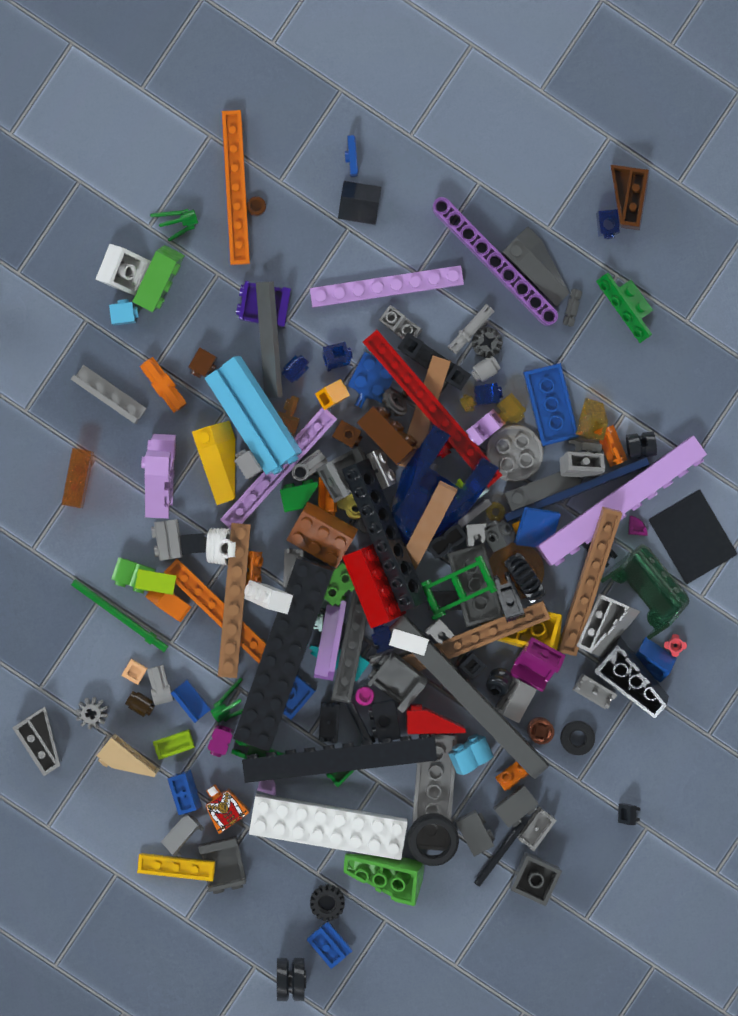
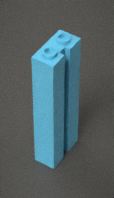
M241 356L232 357L221 368L205 377L208 385L266 475L272 473L276 475L284 470L283 466L288 463L290 465L299 459L298 455L302 453V450Z

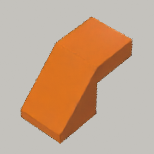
M149 591L145 596L179 622L184 619L191 609L188 603L175 594Z

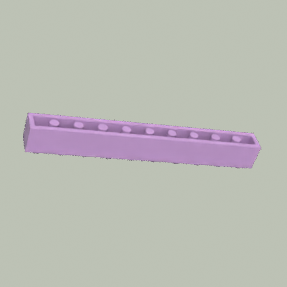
M694 436L689 437L540 543L536 548L549 566L553 564L558 566L565 561L564 556L569 553L571 555L575 554L581 549L579 547L584 542L588 544L592 541L602 507L621 511V520L627 516V511L638 509L643 505L641 501L646 498L650 500L656 496L659 488H667L673 483V478L676 476L681 478L689 472L687 468L692 465L696 467L704 461L703 457L707 455Z

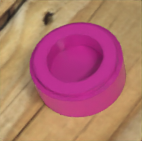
M362 686L356 691L355 698L360 705L367 706L374 701V692L370 687Z

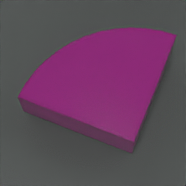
M629 515L628 535L648 536L644 523L639 518Z

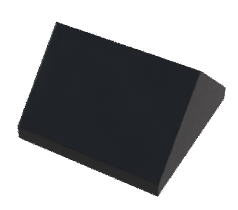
M344 181L338 219L376 225L381 187Z

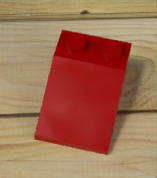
M410 704V707L406 709L407 734L466 733L464 725L426 707H422V704Z

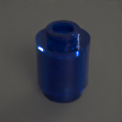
M295 355L284 366L282 375L291 383L295 380L298 381L309 369L307 366L309 361L302 355L299 357Z

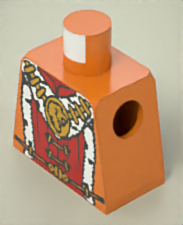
M215 784L206 790L212 799L206 804V808L219 834L249 814V808L229 788L221 793Z

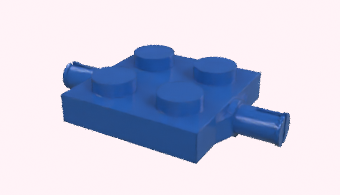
M364 352L347 386L359 394L355 405L362 408L366 398L382 403V394L390 388L394 378L375 356Z

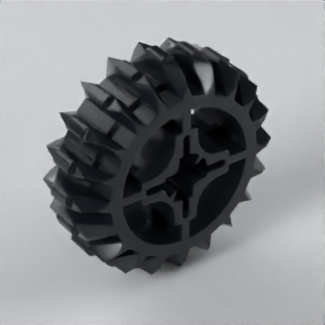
M520 553L508 557L509 559L505 561V567L523 595L531 603L540 600L545 595V589L528 562Z

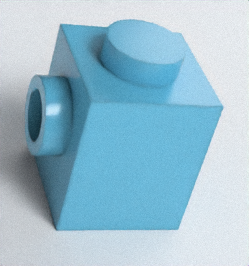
M129 299L118 300V304L109 305L111 324L113 326L136 323V318H139L138 307L134 306L133 302H129Z

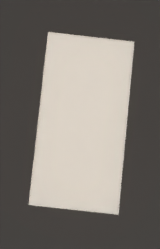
M394 629L389 645L424 656L429 639Z

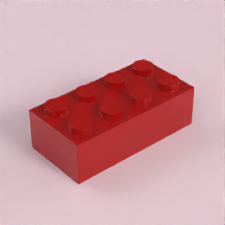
M373 544L342 556L370 628L390 622L406 613V611L401 612Z

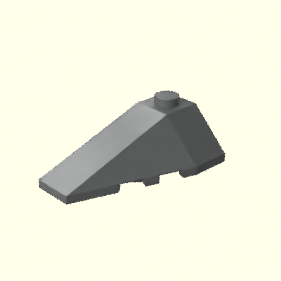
M526 227L501 254L557 307L569 294V291L543 241L529 227Z

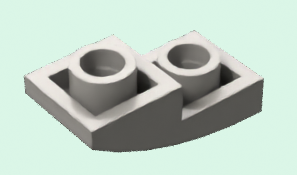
M391 305L379 319L382 324L401 339L405 337L407 332L416 338L422 332L420 327Z

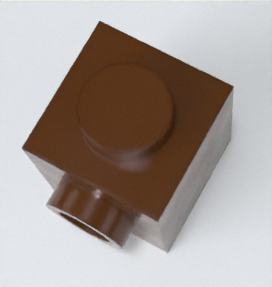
M199 347L188 366L192 370L191 374L198 378L202 376L207 377V375L215 370L216 365L214 363L217 357Z
M341 420L332 435L334 439L350 448L354 445L358 446L363 438L360 435L362 431Z

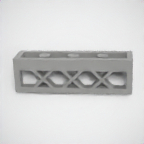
M85 365L71 378L76 384L134 424L138 423L147 410L146 407Z

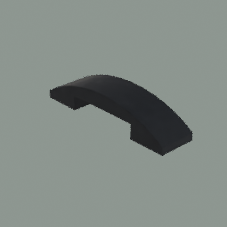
M407 332L397 347L427 370L432 355L448 360L409 332ZM451 362L445 381L461 391L471 374Z

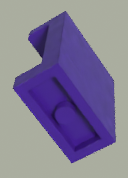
M245 281V285L240 287L239 296H242V302L237 305L236 315H239V320L259 323L256 283ZM274 287L277 327L285 328L291 288Z

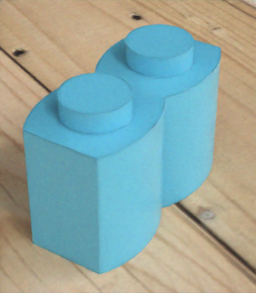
M478 734L468 737V741L464 744L460 743L453 746V750L448 753L456 773L460 775L473 771L494 757L486 737Z

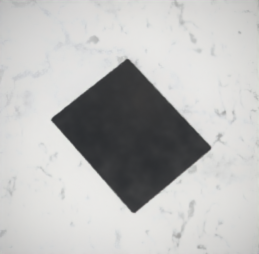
M700 490L649 519L651 526L685 584L692 582L737 555L736 550Z

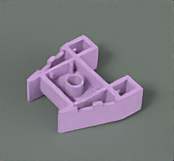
M153 434L151 440H148L147 452L145 457L142 456L141 468H145V517L169 519L170 505L173 506L176 435Z

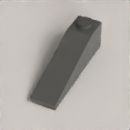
M557 472L503 494L509 510L513 511L579 485L581 481L579 477L561 476V472Z

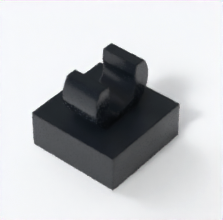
M619 803L618 823L636 825V822L640 821V818L636 817V811H640V808L631 804Z

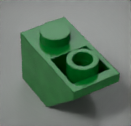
M310 479L302 481L300 486H295L294 483L283 485L284 489L280 490L284 512L303 509L317 489L318 482Z

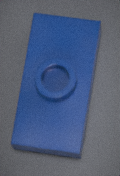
M351 135L347 136L348 151H345V162H349L350 177H357L355 136Z

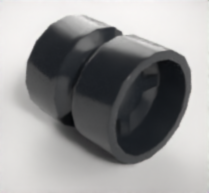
M653 431L644 432L641 436L637 433L626 435V448L629 459L640 458L641 455L645 457L657 455V444Z

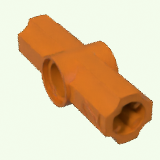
M154 357L148 359L140 366L151 381L152 387L165 400L173 413L179 411L187 404L186 400L176 389L175 383L162 370Z

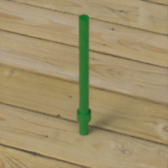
M75 579L71 586L145 638L144 641L148 644H153L163 652L169 647L156 638V634L145 630Z

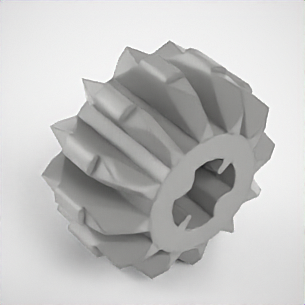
M88 697L85 698V704L83 702L78 704L82 709H76L75 711L81 714L76 720H84L81 723L82 727L88 723V730H91L93 724L96 729L99 728V723L104 725L106 722L102 717L107 718L109 715L103 713L108 707L104 706L101 708L100 706L103 700L96 703V697H93L91 702ZM90 708L92 711H96L95 718L92 715L88 716Z

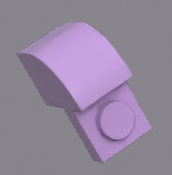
M492 409L466 432L470 440L479 446L501 428L505 422Z

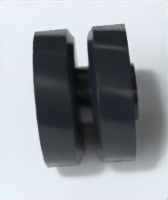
M277 958V1001H287L289 999V989H292L294 1001H304L306 989L304 958H294L292 970H289V960L287 958Z

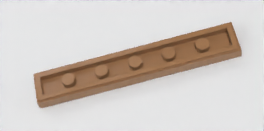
M432 355L424 384L438 400L451 361ZM417 405L407 435L411 434L418 441L416 445L419 449L403 464H398L411 470L413 469L415 459L420 457L431 421Z
M442 481L438 483L406 546L415 571L458 490Z

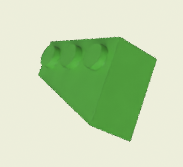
M166 245L159 248L155 252L132 302L151 312H154L157 308L160 309L165 301L163 297L166 292H169L173 284L172 279L179 272L180 264L185 255Z

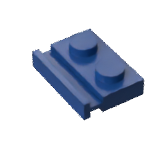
M329 921L307 938L310 945L331 969L353 951Z

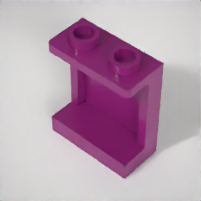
M531 637L514 661L510 674L543 692L553 674L559 672L566 655Z

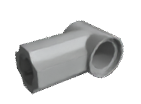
M318 449L293 467L292 477L294 480L302 482L328 461ZM297 468H303L306 471V475L302 478L295 475Z
M164 665L147 669L155 706L174 701V697L171 694L172 688L168 684Z

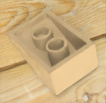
M116 734L109 739L96 755L99 757L98 761L105 767L110 766L114 769L155 777L160 770Z

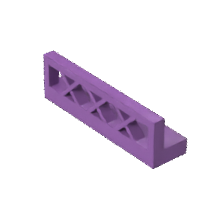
M341 601L340 607L326 606L314 678L333 681L346 601Z

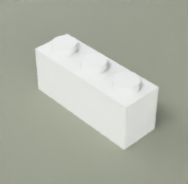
M249 580L244 590V599L266 609L288 614L293 595L273 586Z

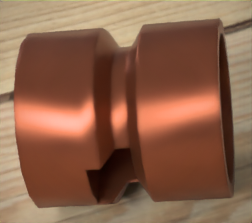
M536 717L527 726L528 735L535 743L546 744L553 739L554 728L547 719Z

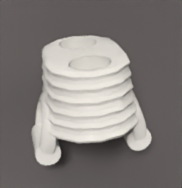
M210 528L208 530L206 540V559L208 563L227 566L228 558L235 557L236 542L230 541V528Z

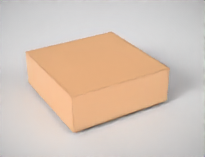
M131 659L121 676L139 685L148 668Z

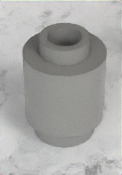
M491 356L490 358L486 357L473 366L471 374L476 382L484 383L496 375L497 371L501 368L495 358Z

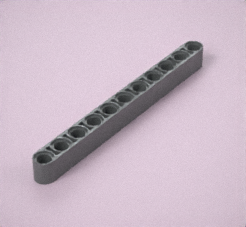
M404 614L389 627L392 633L394 629L428 639ZM430 640L428 641L424 656L413 653L532 778L536 779L549 767L548 762Z

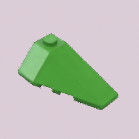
M345 854L344 873L362 883L370 884L379 893H386L395 902L415 906L423 881L424 864L410 858L398 860L374 855Z

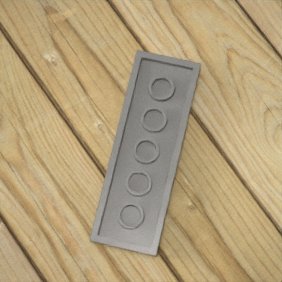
M431 734V737L435 736L438 760L417 763L412 824L419 817L429 813L441 814L451 821L455 768L448 753L453 750V746L457 745V735ZM439 824L426 825L417 835L419 849L445 851L450 841L448 831Z

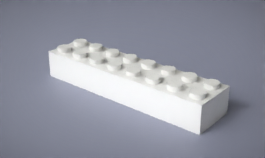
M256 793L249 834L401 860L407 819Z

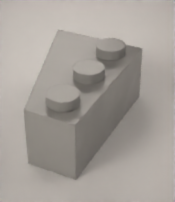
M599 594L577 643V647L603 657L641 611Z
M43 707L12 727L43 776L60 766L46 707Z

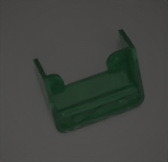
M644 544L631 551L600 580L603 583L612 577L615 582L620 584L627 581L650 610L647 613V621L654 628L647 636L649 640L670 627L689 604V597L650 548Z

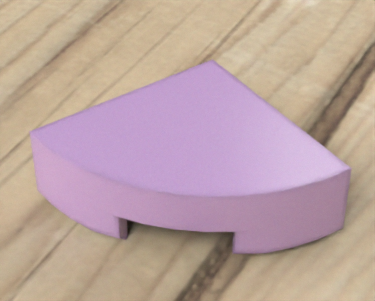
M274 780L260 781L257 790L275 796L276 784Z

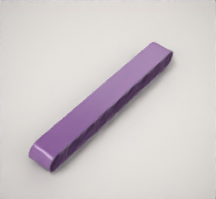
M444 197L437 198L433 203V213L544 326L554 324L558 319V313L549 302L448 199ZM444 203L447 209L440 212L437 210L436 205ZM456 216L459 218L460 223L452 225L449 219ZM465 230L472 231L473 238H464L463 232ZM484 244L487 251L480 253L477 251L476 246ZM492 257L498 258L500 265L497 267L492 266L490 259ZM505 271L512 272L513 279L506 280L503 273ZM524 285L527 292L525 294L518 293L517 286ZM532 298H537L540 301L538 308L531 306L530 300ZM551 312L554 317L553 321H546L544 313Z

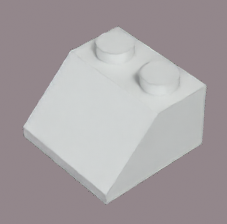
M109 244L96 280L135 296L151 261L125 248Z

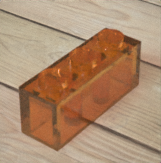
M72 448L61 505L77 508L84 507L94 452Z

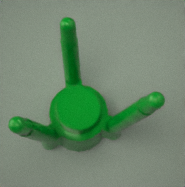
M194 209L152 213L150 217L180 215V218L159 224V227L182 222L183 226H187L168 238L170 242L187 231L195 229L194 225L198 224Z
M239 678L223 697L213 704L215 708L210 711L218 723L223 720L226 722L230 718L242 714L243 709L234 713L230 712V709L241 703V699H238L229 706L225 703L222 704L243 681L242 678Z

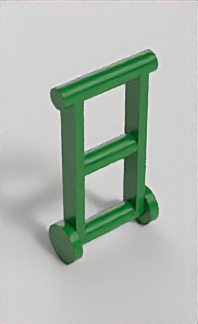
M482 555L475 558V563L439 580L431 582V579L421 583L434 614L431 617L432 621L446 615L445 610L486 591H490V593L498 591ZM478 566L488 587L467 596L458 575ZM451 578L460 600L439 608L430 588Z

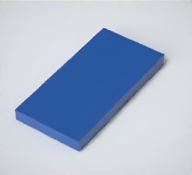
M561 363L523 372L542 446L578 438L579 434Z

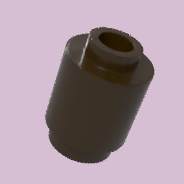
M132 691L125 703L129 706L130 710L142 717L150 716L155 708L152 705L153 700L140 692Z

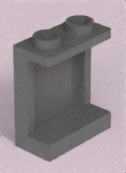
M360 446L316 469L334 503L352 494L342 469L366 459V455Z
M392 651L389 656L385 654L378 663L381 666L378 669L374 668L368 675L370 680L367 685L370 687L374 684L399 703L397 709L404 713L424 689L429 678Z
M237 836L199 844L198 849L202 860L216 861L214 881H207L208 892L213 891V894L224 892L225 888L232 887V890L243 888V884H246L247 880Z

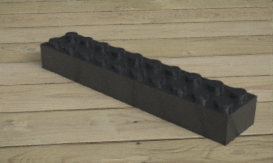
M301 556L296 558L285 592L293 595L288 614L277 612L233 739L268 752L272 748L335 568Z

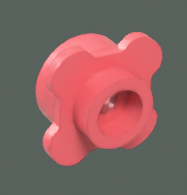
M673 634L672 638L664 643V648L668 649L673 657H677L683 649L687 648V644L679 638L678 634Z

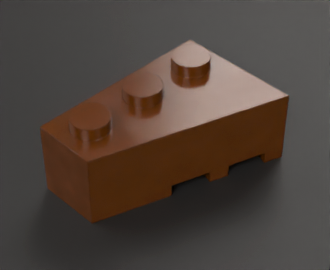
M611 165L621 228L640 230L649 170Z

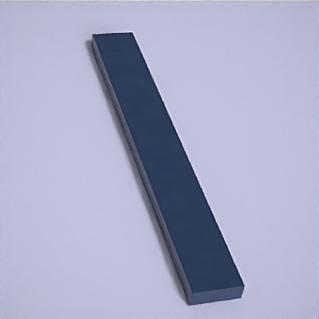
M643 458L506 513L504 519L509 523L521 518L525 507L544 509L649 466V461L647 458Z

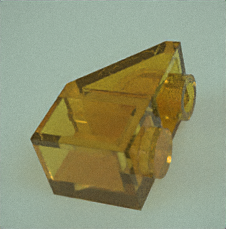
M585 398L576 435L590 440H604L608 425L604 404Z

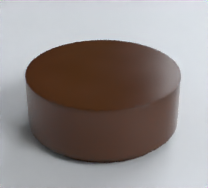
M254 196L248 200L247 210L253 216H261L266 210V203L261 197Z

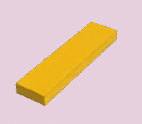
M140 853L137 873L213 882L216 861Z

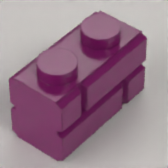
M220 724L216 725L208 745L210 754L217 757L226 755L235 731Z

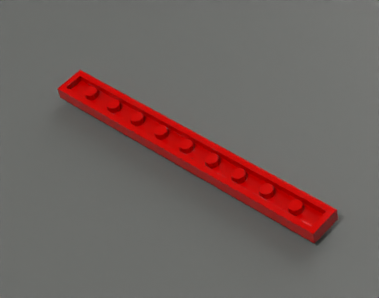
M378 330L374 331L363 341V344L488 488L503 476L480 448L470 440L468 434Z

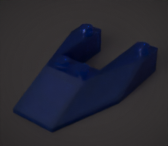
M433 424L403 469L391 510L394 521L406 545L440 481L458 490L432 540L468 513L499 469L498 466L481 456L461 488L431 469V464L450 437V434Z

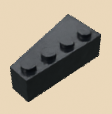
M620 636L607 653L597 662L594 672L653 718H656L667 706L669 696Z

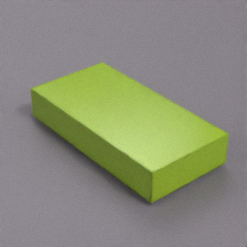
M138 569L135 588L173 595L177 575Z
M190 729L153 741L158 760L195 748Z

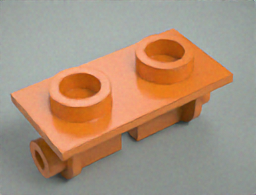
M614 425L596 432L610 467L628 460Z
M319 477L318 507L335 516L337 502L334 503L321 477Z
M249 551L247 565L249 572H247L246 585L249 583V580L262 582L260 575L263 565L262 552Z
M516 761L495 778L506 791L508 789L511 790L514 785L520 782L521 778L523 779L529 774Z

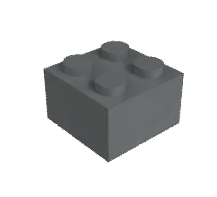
M525 852L509 887L511 891L546 906L562 870L556 865Z

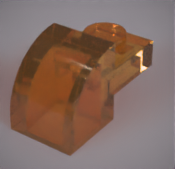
M291 396V399H286L283 408L286 410V413L278 411V415L293 437L300 422V418L294 417L299 398Z

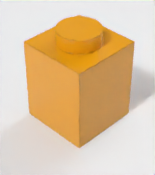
M341 379L315 393L324 410L350 396Z

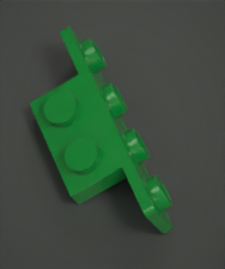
M609 273L600 277L596 281L629 327L639 343L650 337L652 333L642 318L652 312L653 309L634 282L629 280L621 287H618Z

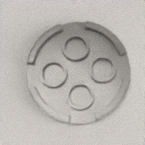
M508 425L500 428L491 436L487 443L486 456L503 475L500 479L508 482H520L532 477L539 469L543 460V446L539 437L532 430L521 425Z

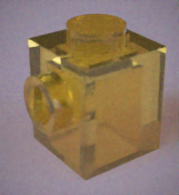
M512 393L496 405L500 411L498 415L505 423L507 421L509 423L515 421L517 424L525 417L523 413L526 409Z

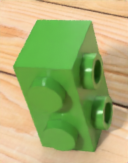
M343 562L334 570L325 596V600L332 606L335 603L339 605L346 598L344 594L348 590L352 592L355 589Z

